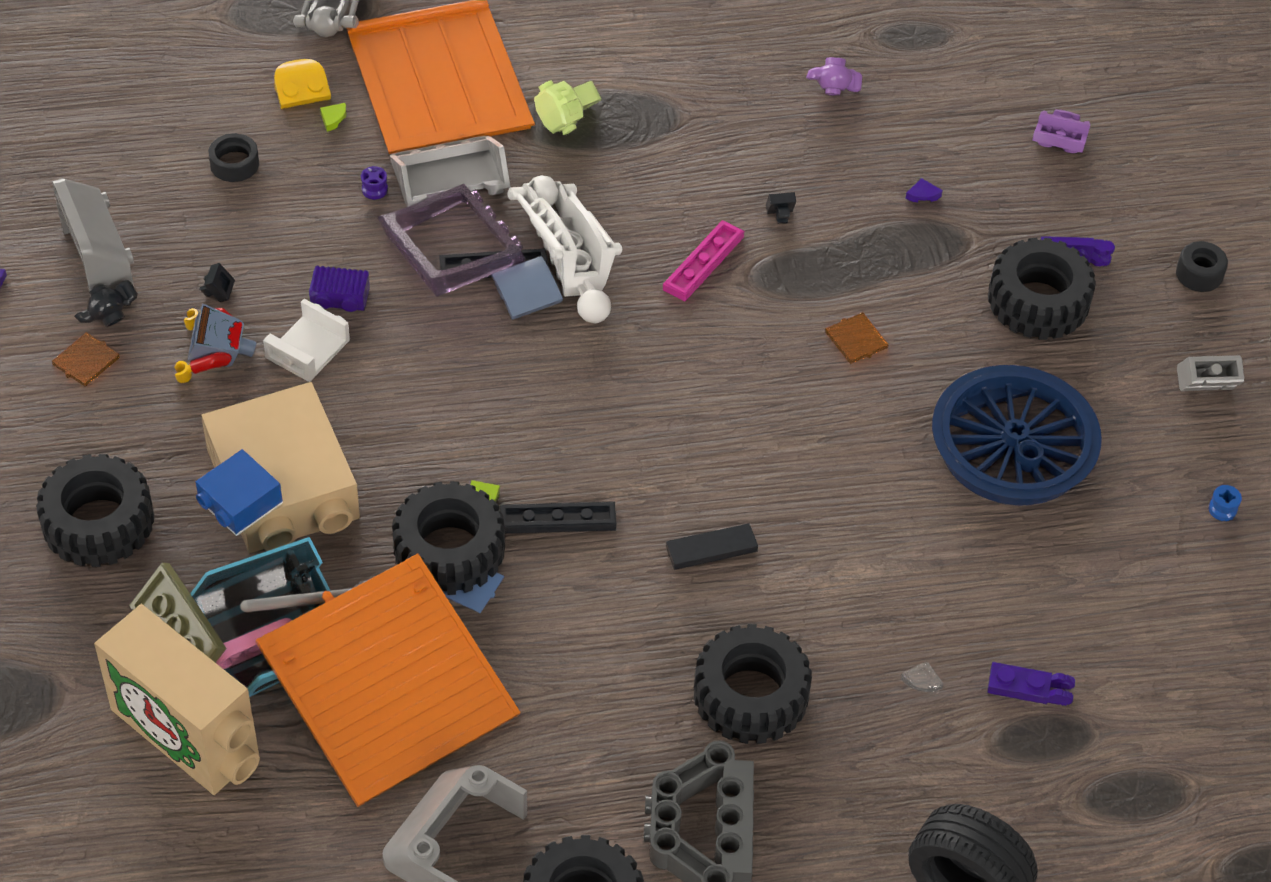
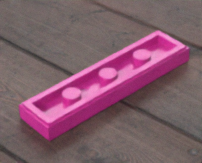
M722 220L663 283V291L685 302L744 238V231Z

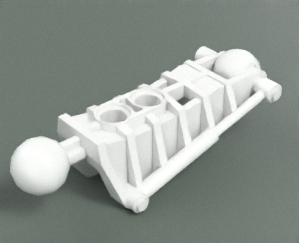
M540 175L534 177L529 183H524L522 187H510L508 198L519 201L529 215L531 223L536 228L538 237L543 239L545 250H548L550 253V261L557 269L556 275L558 280H561L564 297L581 295L577 302L579 315L586 322L596 324L604 321L610 314L611 301L602 290L606 285L615 255H620L622 252L620 243H614L594 215L586 210L576 196L577 187L575 184H561L560 181H554L551 177ZM554 203L561 217L551 207Z

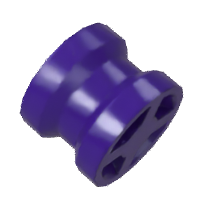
M371 166L362 171L363 195L373 200L383 198L388 192L386 171L377 166Z

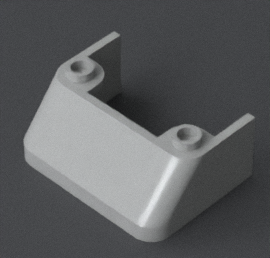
M65 178L52 181L62 230L64 234L71 233L84 265L89 292L103 284L106 288L115 289L117 284L125 280H129L133 284L130 264L134 263L130 248H124L109 213L108 207H110L106 192L101 193L97 187Z
M482 765L445 771L384 847V866L388 871L407 882H458L433 867L440 857V847L434 838L468 794L483 796L524 820L527 816V790Z

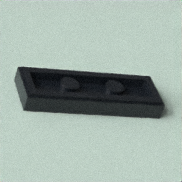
M750 523L669 540L666 541V549L673 569L677 570L758 552V544Z

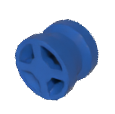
M1230 485L1218 486L1214 490L1208 507L1210 514L1220 521L1232 520L1242 500L1241 493Z

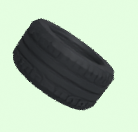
M950 804L934 810L923 824L908 850L909 866L917 882H1035L1037 879L1036 859L1023 837L1000 818L970 805Z

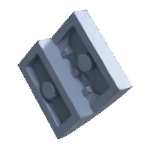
M542 256L492 273L491 275L512 320L563 301L559 288Z

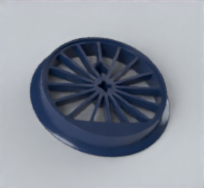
M989 366L963 375L949 385L942 393L935 406L932 419V431L936 446L952 475L975 494L1002 504L1035 505L1058 498L1088 476L1094 468L1101 450L1102 436L1100 425L1095 412L1087 400L1062 379L1047 372L1025 366ZM1030 395L1021 418L1015 419L1012 399ZM1034 397L1050 403L1028 424L1025 422ZM1006 401L1008 422L996 403ZM987 406L996 420L983 412L981 408ZM1056 409L1060 410L1067 417L1035 428ZM969 413L984 425L961 418L960 416ZM950 425L980 435H951ZM1071 426L1075 428L1078 436H1044ZM955 445L984 446L960 453ZM1050 446H1080L1081 455L1077 456ZM993 453L977 468L968 462L969 460ZM1007 453L997 479L984 473ZM1012 454L1017 483L1002 480ZM1045 456L1073 466L1065 472ZM1042 466L1054 475L1055 478L1046 481L1038 468ZM1022 471L1030 472L1036 483H1023Z

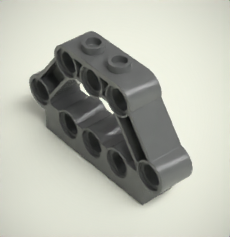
M719 740L709 743L704 752L672 771H662L655 776L652 785V795H646L645 814L651 815V823H644V842L650 843L649 856L654 866L664 870L667 869L683 882H751L754 822V761L735 760V752L732 746L725 741ZM714 760H720V761H722V762H724V763L718 764V763H715V762H713V761H714ZM718 782L715 801L718 810L715 823L717 840L714 863L680 838L678 833L680 831L682 814L680 804ZM664 790H669V791H672V792H674V793H672V794H666V793H663L662 791H664ZM731 793V794H734V795H736V796H735V797H728V796H726V795H724V794ZM662 818H670V819H672V821H670V822H665V821H662L661 819H662ZM725 821H733V822L736 823V824H734V825H728V824H726V823H724V822H725ZM666 845L671 847L672 849L663 850L659 847ZM724 849H732V850H734L735 852H734V853H726V852L723 851V850H724Z

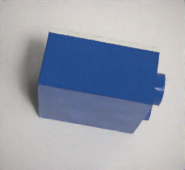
M243 449L195 481L198 503L202 508L208 509L214 514L217 521L236 536L283 503L280 483Z

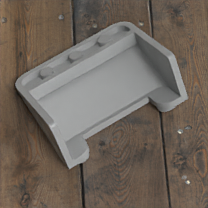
M491 136L473 137L401 151L390 155L405 204L408 208L412 207V210L427 208L428 199L483 188L488 190L489 195L503 193L505 188L511 187L504 146Z

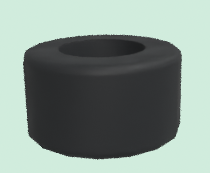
M1205 241L1192 242L1181 251L1176 268L1178 280L1192 291L1210 292L1218 288L1223 282L1228 266L1227 256L1220 247L1213 243Z

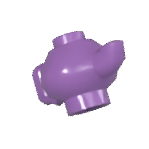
M826 58L824 66L810 69L806 76L807 79L817 80L821 88L825 90L826 95L838 96L840 91L845 89L859 92L862 86V75L853 69L845 67L846 60L842 58Z

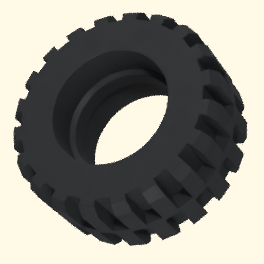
M1037 237L1029 238L1027 242L1021 240L1014 243L1013 246L1010 245L1005 248L1002 254L998 255L995 260L988 289V302L991 305L990 308L993 314L998 316V320L1004 326L1008 325L1009 330L1016 334L1020 332L1023 334V337L1031 339V336L1038 337V340H1047L1048 337L1053 339L1061 338L1063 333L1068 335L1074 332L1076 328L1085 322V318L1088 316L1096 287L1094 271L1089 266L1088 260L1084 256L1081 257L1077 249L1067 247V244L1059 241V243L1053 242L1051 238L1038 240ZM1030 282L1044 283L1054 287L1060 293L1054 295L1038 294L1029 290L1023 284Z
M91 454L82 455V459L75 460L73 458L68 460L64 467L58 466L52 471L53 476H48L42 483L43 488L38 492V503L36 505L42 533L52 552L59 554V557L67 562L73 560L75 565L84 567L85 564H91V567H101V564L108 562L109 565L118 563L117 559L122 557L126 559L133 555V550H139L145 543L144 538H148L151 534L152 524L154 523V511L149 486L143 473L139 472L138 468L132 463L128 462L125 464V459L116 456L112 459L107 454H99L98 457H92ZM108 500L120 505L112 514L102 519L86 521L72 517L78 508L92 501Z
M450 481V484L436 482L429 488L426 485L419 488L416 495L412 493L404 499L405 504L399 505L396 517L392 523L393 548L397 565L419 554L442 591H447V595H456L458 590H463L464 593L472 591L475 584L481 587L488 582V575L493 577L497 573L498 566L502 564L504 559L503 513L499 511L496 501L489 499V494L481 489L479 492L476 491V487L466 483L463 486L459 485L457 481ZM446 527L460 528L474 536L467 544L452 549L438 548L424 540L431 532Z
M747 624V628H741L740 625L730 627V632L728 633L723 630L715 635V640L711 639L704 645L703 652L699 653L695 668L694 702L699 707V715L703 720H708V726L714 732L720 730L722 731V737L729 740L732 737L737 738L739 743L748 744V741H756V744L766 743L768 738H772L773 741L783 737L784 731L790 733L796 728L797 722L802 721L806 707H808L812 681V670L809 668L810 662L806 654H801L802 648L796 641L791 643L789 641L790 636L782 631L778 634L774 632L772 627L757 628V624ZM758 671L771 677L778 684L779 689L764 697H747L731 689L725 680L737 672Z
M581 835V839L574 840L572 836L564 837L560 844L553 841L545 846V853L537 852L532 858V865L526 867L523 882H644L642 872L637 869V862L630 855L625 857L624 848L618 844L612 847L609 845V840L599 837L597 841L590 839L591 835Z

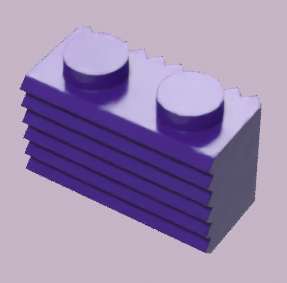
M315 266L309 289L310 302L319 304L324 309L332 307L342 308L348 312L356 310L365 311L370 290L369 272L366 270L362 271L361 269L357 271L356 269L347 270L345 268L336 269L329 266L326 268L324 266Z

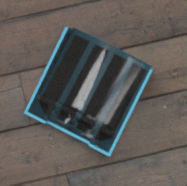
M308 537L208 571L190 594L221 641L225 643L284 618L294 620L322 605L314 604L244 612L240 608L242 601L330 591L319 569L323 562L312 540ZM263 654L224 669L248 688L249 697L280 683Z

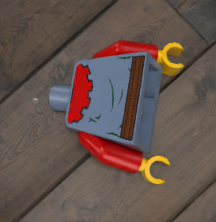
M202 304L199 312L191 308L187 311L188 318H184L186 328L193 330L187 359L190 361V364L178 361L174 367L177 372L175 377L179 383H186L192 377L191 372L197 374L210 369L230 367L233 365L238 354L252 357L256 341L242 337L244 323L233 317L224 308H212L205 304Z

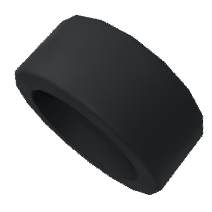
M225 134L214 140L209 147L211 171L217 178L223 181H244L252 177L258 170L259 156L257 144L252 138L244 134ZM230 152H241L249 156L244 161L232 164L219 160L223 155Z

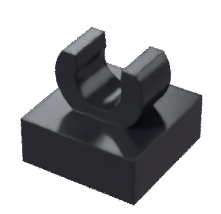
M795 192L769 194L766 202L767 214L776 213L777 224L788 223L790 212H793L796 204Z
M220 263L213 264L208 275L203 278L205 281L204 286L200 287L199 290L206 297L213 295L219 302H224L230 297L235 279Z

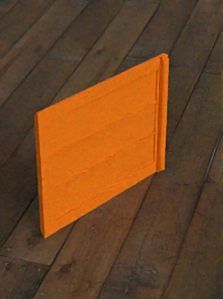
M470 0L359 21L357 28H346L389 154L473 137L495 136L531 129V126L535 125L487 0Z

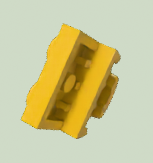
M311 59L293 60L281 64L276 69L274 88L277 92L281 109L331 99L324 68L317 61Z

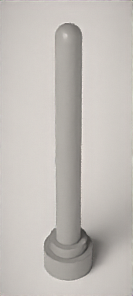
M360 581L359 584L355 585L354 587H356V586H358V585H360V584H362V583H364V582H366V581ZM352 588L330 590L329 592L335 598ZM324 591L244 600L240 608L244 612L322 604L325 603L322 598Z

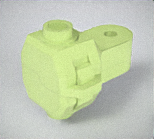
M550 80L538 87L540 92L534 97L536 111L544 126L553 134L562 131L563 135L577 129L575 124L583 118V110L602 100L593 81L573 88L565 81L554 84Z

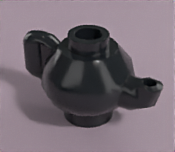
M129 280L120 282L115 289L106 288L104 284L89 292L91 297L88 299L87 309L78 312L74 317L80 323H91L96 320L102 321L105 327H110L125 318L122 309L124 306H130L137 299L138 293Z

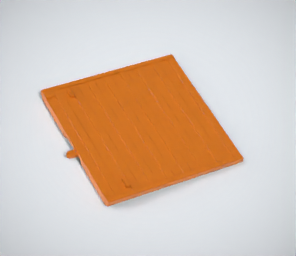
M419 554L406 559L335 598L331 592L324 591L322 594V598L325 601L324 604L257 638L255 641L357 807L521 713Z

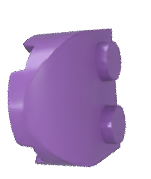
M1056 109L1052 115L1044 110L1040 113L1032 141H1036L1044 147H1060L1068 153H1083L1090 122H1081L1080 115L1069 111Z

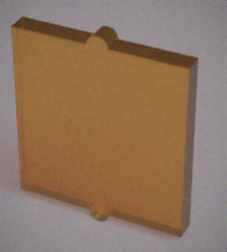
M863 312L848 319L843 318L841 322L825 328V333L850 364L866 357L871 358L873 354L887 349L889 346Z
M86 332L53 359L52 365L64 372L67 378L71 377L86 387L116 362L120 356L117 352L106 346L105 341L100 342Z

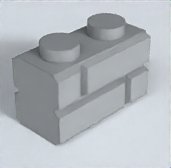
M1240 355L1187 357L1177 365L1180 391L1233 390L1237 385L1244 382L1242 357Z

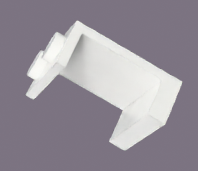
M303 299L301 301L302 317L281 339L270 333L263 340L266 359L310 382L350 341L349 325L344 318L324 310L319 304H313Z

